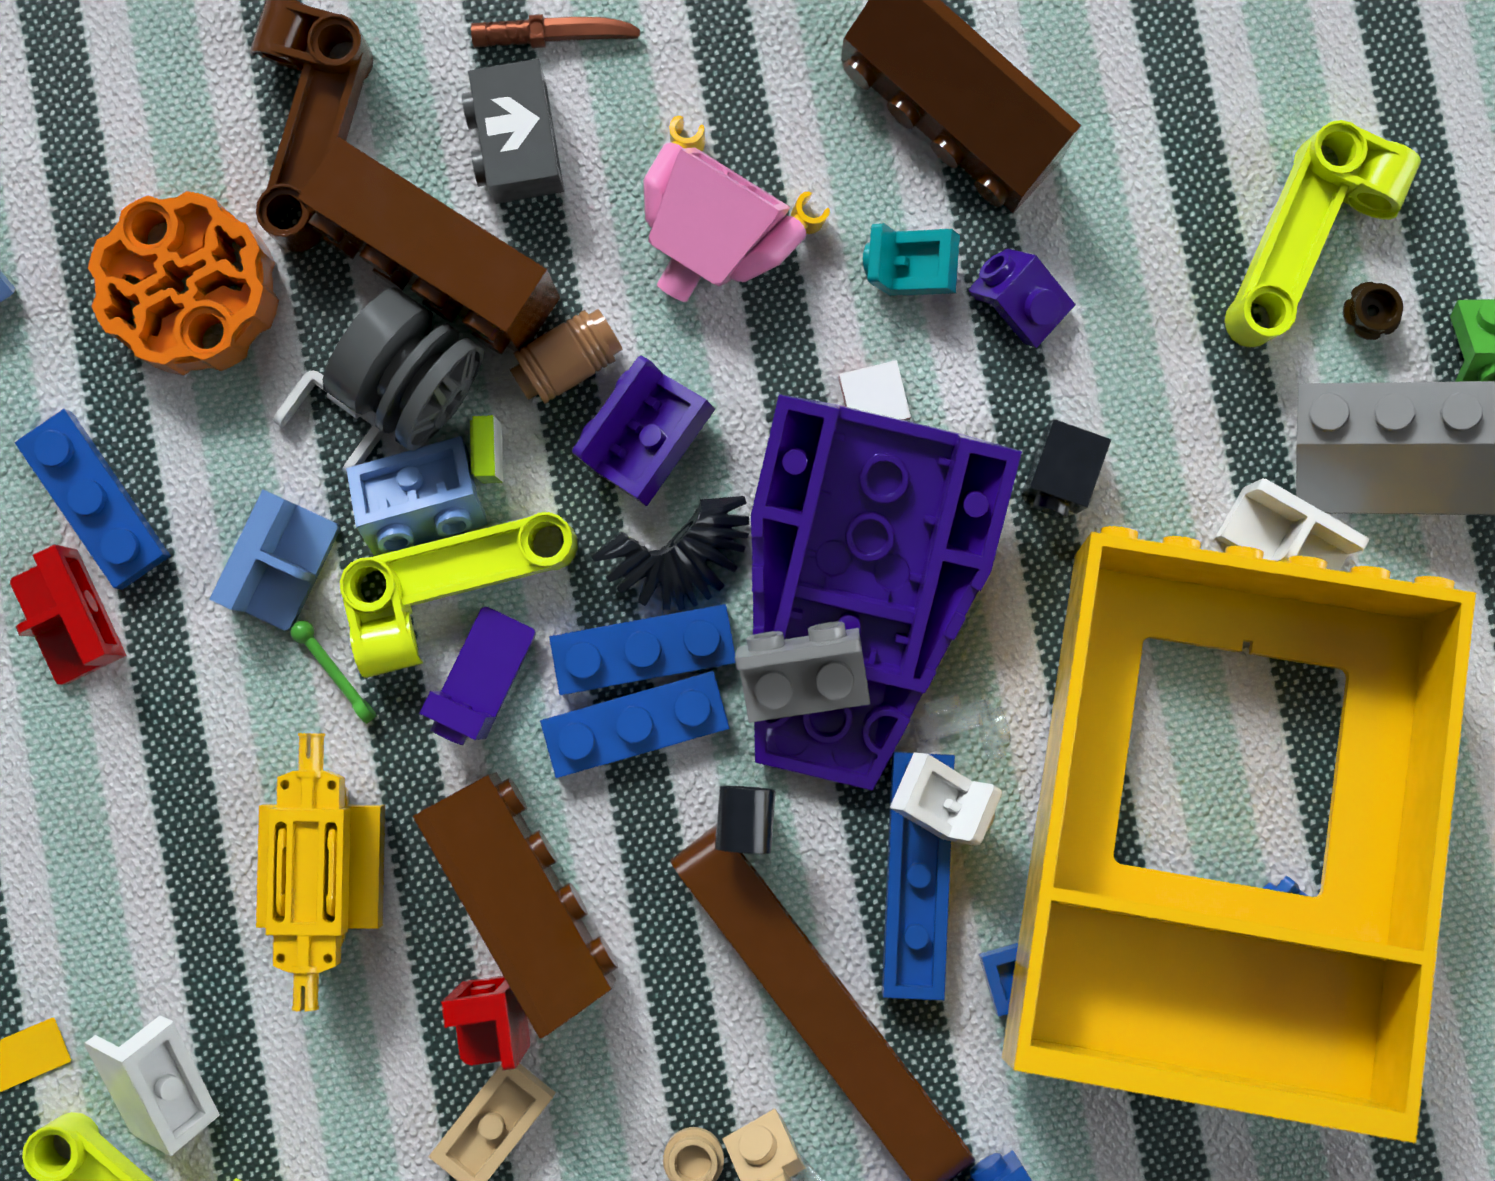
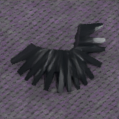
M745 496L700 499L699 507L695 510L690 520L660 550L648 552L645 546L639 545V541L621 531L593 553L591 557L594 562L624 557L605 577L609 583L623 577L616 587L620 593L646 577L638 599V603L644 606L647 605L660 583L663 610L671 609L672 595L679 610L685 609L684 594L687 595L695 607L698 605L692 588V583L707 600L712 598L708 585L717 591H720L725 586L707 565V561H711L733 572L738 568L719 549L744 553L746 546L733 539L748 538L749 533L732 527L750 525L749 516L730 514L728 512L747 504Z

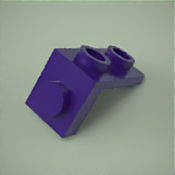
M482 607L442 690L430 691L419 713L434 720L430 730L459 745H464L467 737L473 740L486 739L536 636L535 629L490 607Z

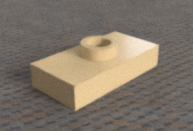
M520 1063L516 1069L504 1071L500 1064L428 1157L457 1181H488L552 1100L556 1092Z

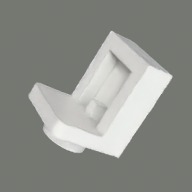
M914 752L890 809L943 840L979 846L994 821L995 810L1002 796V790L992 784L971 781L929 754Z

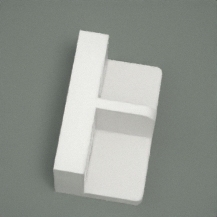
M1260 479L1243 487L1215 537L1228 546H1246L1260 549L1264 552L1263 559L1288 563V558L1291 556L1316 557L1327 561V569L1340 571L1349 554L1363 551L1370 540L1360 532L1267 479Z
M159 1016L120 1047L96 1035L84 1043L129 1131L135 1137L165 1154L172 1156L220 1116L173 1021Z

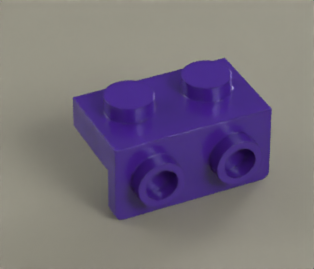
M640 355L629 370L619 377L614 391L595 418L585 425L580 439L573 447L572 453L597 475L640 503L648 506L713 414L715 408L707 399L666 376L652 361Z

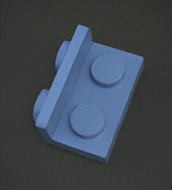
M462 436L420 447L415 451L409 450L346 468L356 528L375 556L444 537L457 536L487 524L486 514L477 496L474 477L471 474L468 449Z

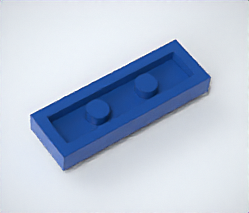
M62 409L14 442L114 589L123 590L171 556L73 412Z
M726 604L549 636L559 695L736 664Z
M714 671L540 720L556 778L730 729Z

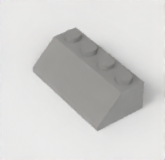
M1495 381L1298 383L1296 496L1326 514L1495 515Z

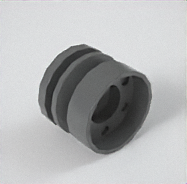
M393 287L384 290L370 301L345 331L327 363L322 379L323 390L355 413L361 415L378 406L375 415V427L388 434L395 431V441L406 449L415 451L425 445L457 412L478 374L483 361L484 349L467 337L459 341L460 332L449 324L437 327L429 334L433 313L398 288Z

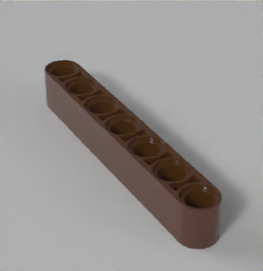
M717 824L670 860L680 878L910 1180L950 1181L975 1161L973 1154L743 853L715 849Z

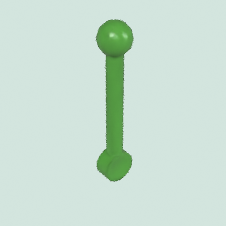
M305 620L294 623L291 628L293 640L297 643L305 644L352 704V708L359 718L368 724L377 717L373 708L358 694L314 638L312 624Z

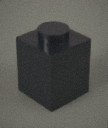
M1053 419L1043 430L1021 494L1035 499L1033 508L1059 518H1067L1069 512L1077 514L1088 508L1112 439Z

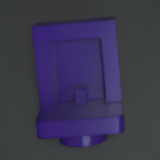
M1005 249L988 259L980 269V277L968 290L976 300L991 304L1021 341L1035 348L1044 341L1076 305L1036 255L1012 249Z

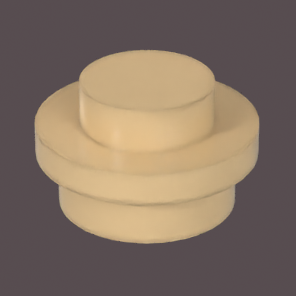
M699 1127L682 1129L669 1139L665 1147L663 1166L670 1181H716L723 1170L724 1152L722 1145L716 1136L706 1129Z

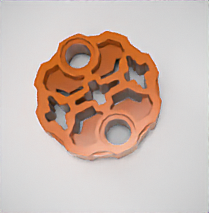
M189 191L182 193L176 198L157 199L148 195L123 208L119 222L110 233L96 240L88 265V270L94 277L96 292L91 307L105 333L121 341L134 352L137 358L155 368L183 376L192 370L213 368L223 371L247 358L251 343L261 332L270 329L273 324L279 299L273 291L272 272L275 261L262 238L246 223L236 219L216 199ZM166 222L167 232L164 238L158 243L148 245L150 230L155 225ZM234 241L242 247L239 251L242 259L240 261L243 266L242 271L233 265L236 261L233 253L235 250L232 246ZM189 275L190 277L186 280L189 290L180 294L184 290L182 279ZM129 276L141 281L133 285L125 279ZM235 284L242 289L241 291L230 289L228 287ZM129 299L138 304L132 309L133 315L135 317V319L133 320L136 323V327L127 322L133 317L132 311L130 310L131 305L129 303ZM222 324L224 332L221 341L215 347L204 349L203 335L206 330L212 325Z

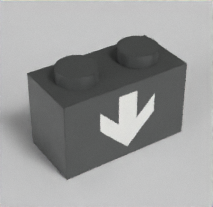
M539 59L469 70L471 92L462 93L461 97L468 129H478L481 149L471 151L473 170L478 187L487 186L496 204L565 192L546 79Z

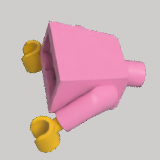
M675 116L669 125L670 143L663 145L643 180L645 221L652 228L648 242L671 257L657 286L671 297L687 302L701 277L712 284L721 286L731 280L747 282L779 266L806 238V234H814L822 228L830 214V209L826 208L823 214L817 218L805 215L802 207L807 204L813 194L806 191L798 197L791 211V216H785L790 209L788 205L702 152L705 146V128L703 124L699 126L696 135L691 138H683L679 135H681L684 128V117Z

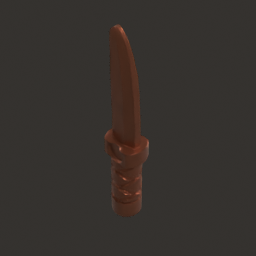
M543 14L529 15L528 20L488 22V24L486 22L471 23V36L473 47L529 43L532 48H546V41L637 39L640 36V29L631 23L604 17L544 18Z

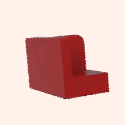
M54 544L33 554L37 566L10 580V585L27 619L15 626L19 636L35 637L57 684L67 685L127 656L78 549Z
M497 976L461 982L441 1002L444 1027L456 1026L461 1060L467 1065L501 1061L503 1071L516 1069L530 1047V1035L527 1016L505 977Z

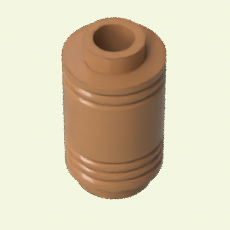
M599 309L590 314L583 310L579 315L568 319L566 323L558 325L527 344L526 347H522L520 351L514 352L513 354L519 364L509 370L528 400L539 394L544 404H546L549 400L555 399L556 396L563 394L591 377L595 372H599L602 368L607 367L608 364L615 362L614 355L622 351L623 348Z

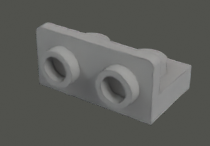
M828 622L809 627V636L784 639L783 632L772 631L747 637V645L737 648L735 662L736 668L740 670L749 723L869 705L870 696L859 628L846 630L844 622Z

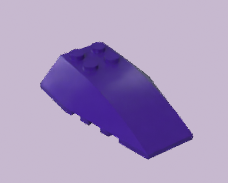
M779 394L751 512L753 635L781 631L783 632L784 639L809 636V627L828 622H844L846 630L859 628L870 704L754 722L755 763L873 791L905 732L913 711L923 693H926L936 675L938 665L951 641L955 640L966 619L970 606L978 592L982 590L992 571L1022 451L957 432L847 406Z

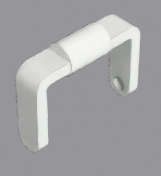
M317 371L305 373L276 412L273 422L280 427L285 426L315 385L323 389L322 379L324 375ZM327 393L329 400L354 418L362 417L373 425L344 464L342 471L347 474L346 468L363 464L385 432L375 427L376 412L371 410L363 415L355 413Z

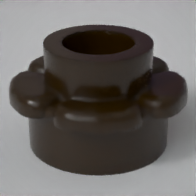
M1364 282L1353 288L1351 291L1352 297L1346 300L1343 305L1345 323L1355 328L1354 333L1365 340H1377L1381 337V334L1389 335L1398 328L1402 319L1403 301L1400 294L1393 287L1383 283ZM1369 306L1376 308V316L1368 314L1367 309Z

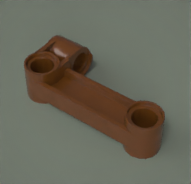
M265 0L251 46L250 56L259 55L273 63L302 72L267 188L261 194L256 205V216L262 228L281 247L289 251L302 252L316 245L322 234L308 224L312 215L297 198L336 139L340 137L345 141L347 140L364 80L369 76L373 68V55L364 36L351 18L343 14H336L307 6L297 0ZM342 42L353 43L351 51L345 57L339 59L329 58L331 50L337 44ZM294 207L302 208V217L294 227L289 229L279 228V221L283 213Z

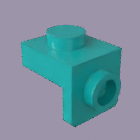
M885 223L872 224L870 242L866 243L863 251V268L868 282L889 296L956 294L960 235L953 229L895 231Z

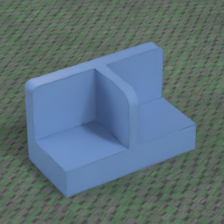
M262 489L209 600L230 610L248 613L282 630L290 631L294 623H296L340 532V526L329 519Z

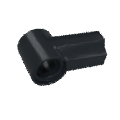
M721 785L719 787L715 849L749 854L771 853L776 790L760 787Z

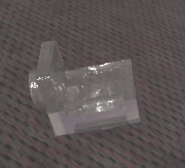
M959 694L946 696L924 703L926 715L913 718L920 742L927 743L978 728L987 759L998 760L1006 757L1003 743L1011 741L1009 726L1002 708L999 706L992 709L989 698H980L961 704Z

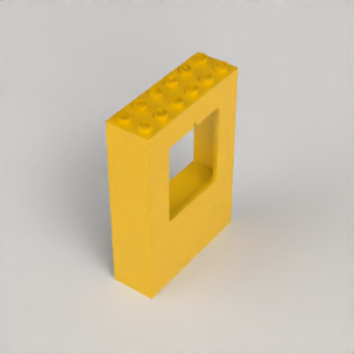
M1105 526L1101 528L1100 533L1091 532L1074 557L1001 1058L1015 1071L1416 1143L1476 592L1454 589L1455 582L1443 577L1419 576L1414 578V583L1390 579L1391 572L1389 570L1373 566H1355L1351 568V573L1327 569V561L1316 557L1291 556L1288 558V563L1263 559L1264 552L1262 550L1246 546H1229L1225 548V553L1200 549L1201 542L1199 540L1189 537L1166 536L1163 538V543L1138 539V531L1119 526ZM1151 638L1238 653L1242 652L1243 642H1250L1248 653L1250 655L1336 668L1344 672L1346 680L1321 888L1317 896L1310 897L1123 865L1114 859L1142 646L1145 639Z

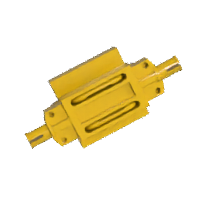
M298 733V770L277 777V804L259 805L256 928H266V935H273V967L293 973L292 1011L298 1012L303 1009L304 1012L319 1010V973L336 967L341 963V948L348 929H378L383 926L385 805L349 804L350 798L348 788L345 785V776L329 770H323L325 733Z

